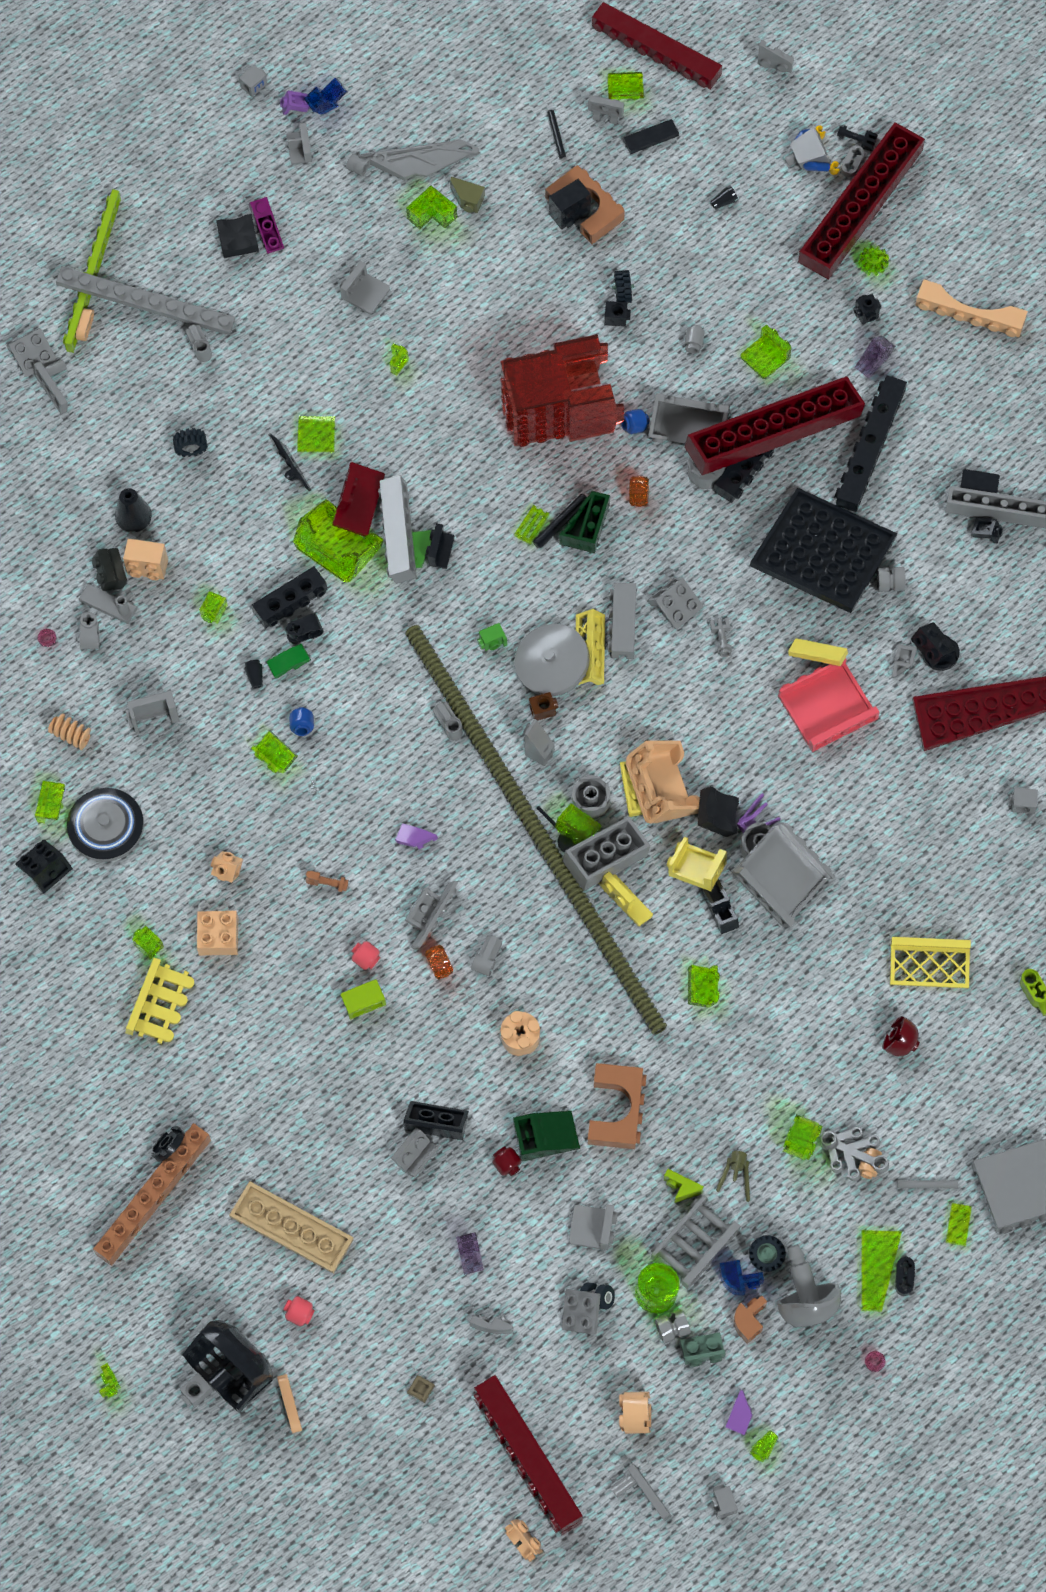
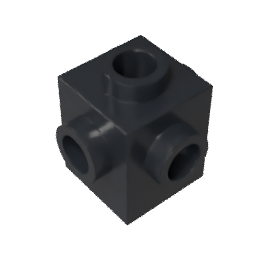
M873 293L862 295L856 299L855 307L853 308L854 314L859 318L861 324L872 322L879 318L881 304L878 299H875Z

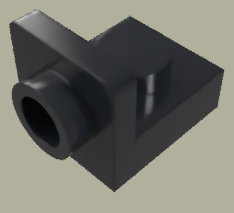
M976 518L971 535L974 538H991L993 543L998 544L1003 529L997 519Z

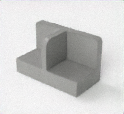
M306 123L299 124L300 132L286 134L292 165L312 162Z

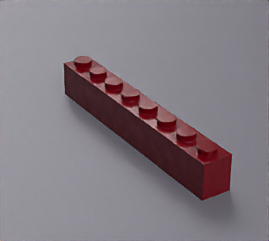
M602 2L592 16V27L596 31L606 33L611 39L619 40L626 47L634 48L641 55H647L656 63H662L671 71H677L686 79L697 82L703 88L706 87L711 90L722 75L721 64L605 2Z

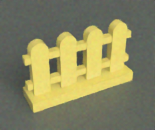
M153 958L125 1033L133 1036L134 1031L139 1032L138 1036L143 1038L144 1034L158 1039L157 1043L162 1045L163 1041L171 1042L174 1038V1033L168 1029L169 1024H178L180 1022L181 1016L178 1012H175L176 1006L183 1007L187 1004V996L181 993L183 988L191 989L194 986V979L188 976L189 972L184 971L183 974L169 969L170 965L165 964V967L160 966L161 960ZM155 978L160 979L158 985L153 983ZM164 981L177 985V991L162 987ZM148 995L153 997L151 1002L146 1001ZM157 999L171 1003L170 1009L156 1005ZM141 1013L146 1014L144 1020L139 1019ZM150 1017L165 1021L163 1027L150 1023Z

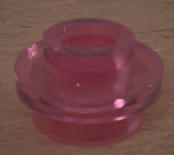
M43 629L38 634V642L44 647L54 645L57 640L56 633L51 629ZM46 636L51 637L49 640H44Z
M878 1351L870 1352L865 1358V1365L872 1372L881 1371L886 1363L884 1355ZM877 1359L879 1364L873 1365L871 1360Z

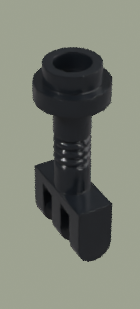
M845 125L839 127L837 136L840 137L839 139L843 140L844 137L852 138L862 142L861 147L863 149L873 151V145H875L878 137L876 133L867 130L864 136L846 130L847 126Z

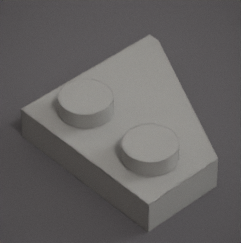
M761 40L758 64L764 68L771 67L778 69L780 72L791 73L794 58L776 47L774 50L765 46L766 41Z

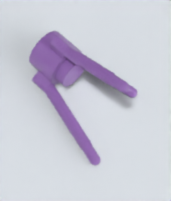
M763 793L759 795L743 817L738 820L737 827L743 834L747 827L756 823L754 818L768 805L765 802L750 816L751 812L764 797ZM777 817L771 821L766 822V825L770 826L780 821L781 818Z

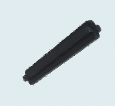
M580 494L533 540L534 545L537 548H542L579 511L587 496Z

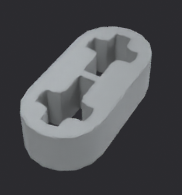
M856 145L849 149L841 167V173L845 177L856 175L864 159L865 152L862 147ZM856 152H858L859 155H857L856 158L853 159V155ZM850 164H853L852 169L847 171L846 169L850 166Z

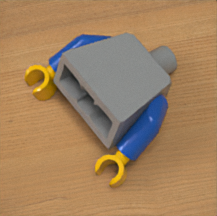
M818 125L816 129L813 127L801 130L794 141L791 142L794 153L785 157L789 167L798 163L802 170L829 171L832 175L839 173L840 169L834 168L839 165L837 161H833L831 165L829 164L831 161L822 142L826 131L821 132L823 129L821 125Z

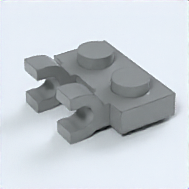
M590 95L588 111H592L593 120L600 121L601 114L610 115V123L617 125L618 117L623 118L624 102Z

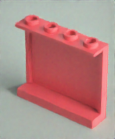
M846 658L841 666L830 664L824 668L819 667L808 676L803 675L792 684L787 683L779 690L778 697L812 752L879 718V710L876 706L872 707L847 667Z

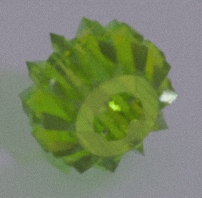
M871 245L869 249L864 247L863 252L859 254L858 264L859 267H862V272L868 271V276L871 272H874L875 276H877L878 272L883 274L888 267L889 256L886 254L885 249L880 250L879 245L876 248H873Z

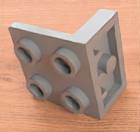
M41 328L6 345L9 352L12 351L25 377L34 373V364L41 362L46 367L57 361Z
M674 577L647 600L651 606H658L674 629H679L703 608L702 603L683 577Z

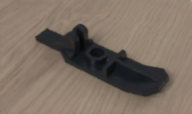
M269 433L268 435L279 450V455L284 458L286 464L290 467V470L284 475L285 478L289 481H294L298 478L302 481L305 488L311 491L312 489L286 445Z

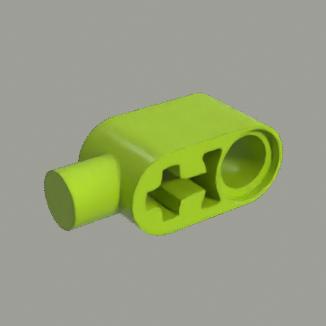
M1027 969L1021 976L1020 986L1030 1004L1035 1008H1039L1043 1016H1046V986L1036 970ZM1025 978H1032L1034 983H1027Z

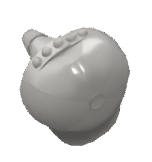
M798 1244L788 1247V1256L791 1262L789 1269L797 1292L782 1297L777 1301L779 1313L793 1327L822 1324L838 1312L841 1305V1290L836 1283L816 1286L809 1262L805 1261V1255Z

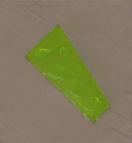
M861 1231V1311L882 1312L902 1231Z

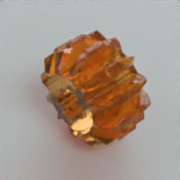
M632 476L629 483V503L631 506L636 507L647 506L649 501V479L643 476Z
M433 946L425 951V956L435 978L439 980L453 973V967L443 946Z

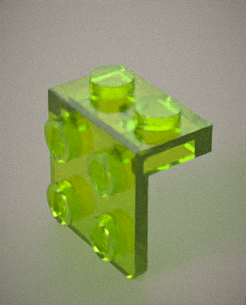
M766 324L761 328L760 338L744 350L740 357L762 379H766L791 358L792 348L787 340H783L774 328H770Z

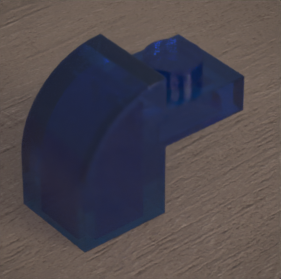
M334 78L323 90L315 87L304 100L312 111L318 114H326L339 106L337 102L348 91L339 79Z
M740 1260L719 1263L722 1284L734 1295L744 1296L746 1292L745 1287L757 1289L764 1283L763 1272L742 1275Z

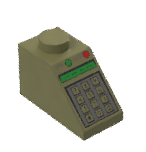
M451 177L450 188L460 207L466 212L478 213L485 197V187Z

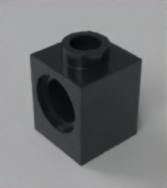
M606 301L604 325L626 327V322L630 320L631 309H627L628 302Z

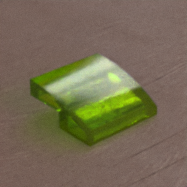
M299 416L297 452L335 453L336 416Z

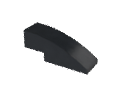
M720 880L716 881L711 891L700 888L720 933L724 934L739 928L738 917L730 904V899Z

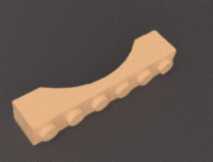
M924 279L915 306L922 310H931L941 316L947 315L957 321H967L974 326H983L993 332H1003L1009 337H1020L1028 313L1026 310L1013 306L994 310L973 308L954 299L945 291L941 284Z

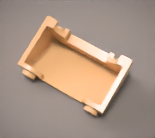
M645 741L626 758V767L643 817L647 823H660L699 813L700 797L697 795L688 797L677 765L684 757L681 741Z

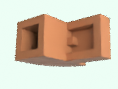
M760 1296L758 1299L754 1297L747 1304L748 1308L740 1303L735 1311V1330L747 1344L763 1330V1326L754 1317L767 1305V1300L763 1296Z

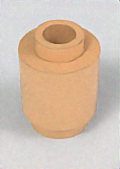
M867 1148L864 1152L872 1157L882 1155V1152L874 1148ZM860 1161L858 1170L863 1178L872 1179V1177H877L878 1173L874 1170L873 1166Z

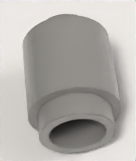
M692 325L687 328L684 342L687 352L699 353L700 349H702L705 331L701 326Z

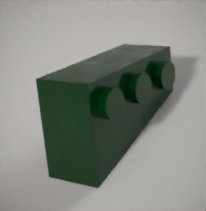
M592 491L580 506L579 511L570 519L566 528L559 534V545L595 553L610 507V495Z

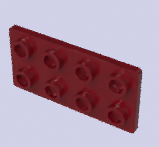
M351 462L332 525L367 537L379 498L380 480H384L385 473Z

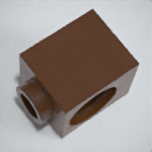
M551 692L529 698V707L533 719L539 721L556 716V709L559 708L556 697L552 698ZM543 704H546V705L549 706V707L546 708V709L540 708V706L543 705Z

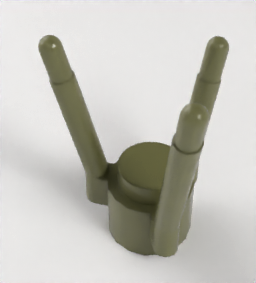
M733 1151L731 1153V1158L727 1159L726 1167L716 1191H720L730 1166L734 1170V1182L737 1180L738 1171H742L744 1168L746 1201L749 1202V1161H746V1153L742 1151Z

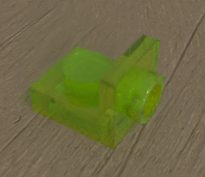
M393 343L391 350L394 356L391 358L389 365L391 373L397 376L409 361V355L405 347Z
M106 1363L101 1366L103 1373L100 1376L104 1384L109 1383V1385L100 1389L99 1393L102 1397L107 1396L109 1398L116 1395L121 1386L111 1367Z

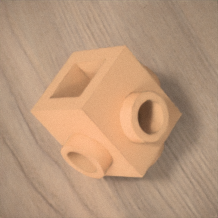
M222 851L217 857L214 856L212 859L211 867L213 869L211 875L216 876L219 880L232 883L240 874L243 859L234 856L231 852Z

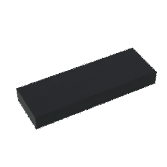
M670 119L623 137V141L631 155L678 137L679 132L673 120Z

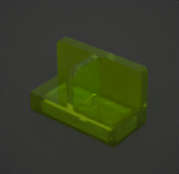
M49 781L42 782L35 812V818L38 823H45L46 819L58 820L60 809L64 807L62 800L65 784Z

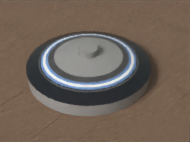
M100 788L84 794L74 803L67 818V833L72 845L81 855L94 861H114L126 856L138 845L144 831V818L138 803L126 792L114 788Z

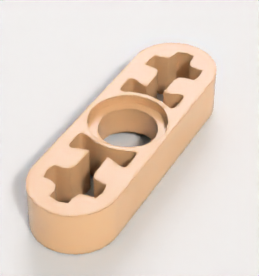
M287 1374L277 1376L292 1434L300 1432L302 1427Z

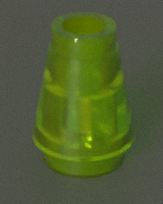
M769 1430L751 1446L750 1454L760 1462L768 1460L778 1436Z

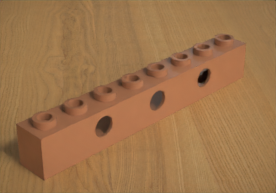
M194 1123L185 1133L180 1146L171 1156L163 1160L93 1248L98 1257L111 1266L115 1263L211 1142L210 1135Z

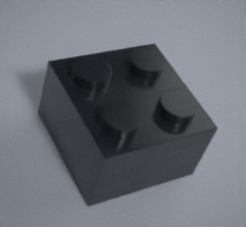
M579 178L549 196V215L561 230L565 227H571L575 221L580 218H586L591 212V193Z

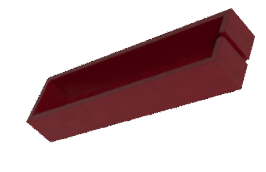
M494 1375L474 1387V1402L479 1410L484 1409L485 1420L490 1427H495V1436L500 1444L505 1443L506 1454L511 1462L516 1461L518 1464L516 1465L518 1468L517 1472L522 1480L527 1479L528 1489L533 1497H538V1505L543 1514L550 1516L549 1523L554 1532H559L562 1536L582 1524L583 1515L497 1376Z

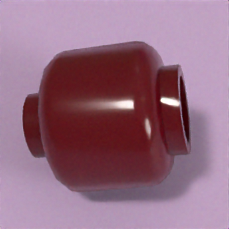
M504 1146L493 1154L492 1164L500 1175L506 1176L509 1174L512 1177L521 1170L519 1166L522 1163V1159L512 1147L506 1148Z

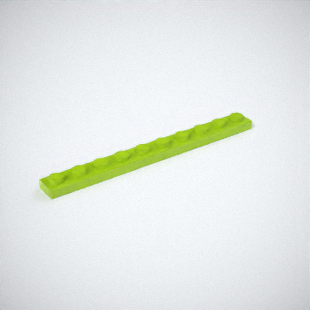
M112 189L111 195L107 196L106 211L102 212V224L97 228V240L92 244L93 253L91 257H88L87 272H84L86 274L98 276L121 202L118 190ZM82 292L77 294L78 301L73 305L74 314L68 321L69 330L63 337V344L67 352L74 353L77 344L76 330L83 309H87L91 295Z

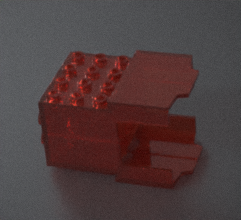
M598 334L553 343V350L551 351L544 350L540 353L525 354L516 358L509 357L500 361L501 407L503 415L506 417L507 431H511L514 446L525 447L529 443H544L549 439L555 438L559 440L565 436H568L570 442L606 435L614 433L616 424L624 422V404H616L611 384L571 391L601 384L598 371L600 364L608 361V343H600Z

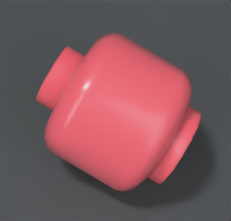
M364 941L362 944L358 942L351 950L354 953L352 961L363 970L372 969L381 958L379 957L380 951L368 941Z
M299 1296L294 1297L293 1300L288 1299L283 1309L286 1311L285 1318L298 1326L308 1325L315 1311L312 1309L313 1305L311 1302Z

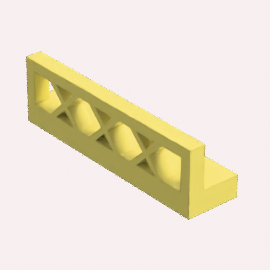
M591 609L576 614V631L582 638L587 634L585 642L590 655L586 676L578 685L592 682L596 685L604 684L605 614ZM587 617V622L583 627L582 619Z

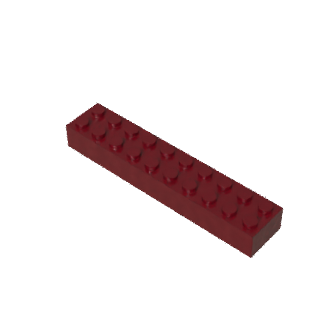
M894 122L801 248L798 263L829 280L922 153L925 138Z
M845 376L688 434L684 448L703 476L861 417L865 402L849 378Z

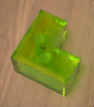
M430 185L406 207L407 219L419 229L432 218L442 227L447 228L457 218V206Z

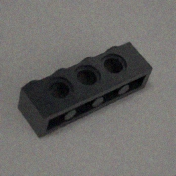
M775 449L728 466L714 484V493L731 503L735 499H739L744 492L743 488L745 485L749 486L752 483L755 472L761 471L764 466V460L766 458L769 459ZM747 466L749 467V469H743L741 467ZM732 480H738L739 482L733 483Z
M315 566L253 603L251 605L252 611L265 629L273 627L283 617H290L296 609L306 607L316 597H322L328 590L327 583ZM306 587L310 588L309 591H303L302 589ZM289 597H294V598H295V599L292 600V601H288V600H287V598H289ZM273 607H279L276 611L271 610Z

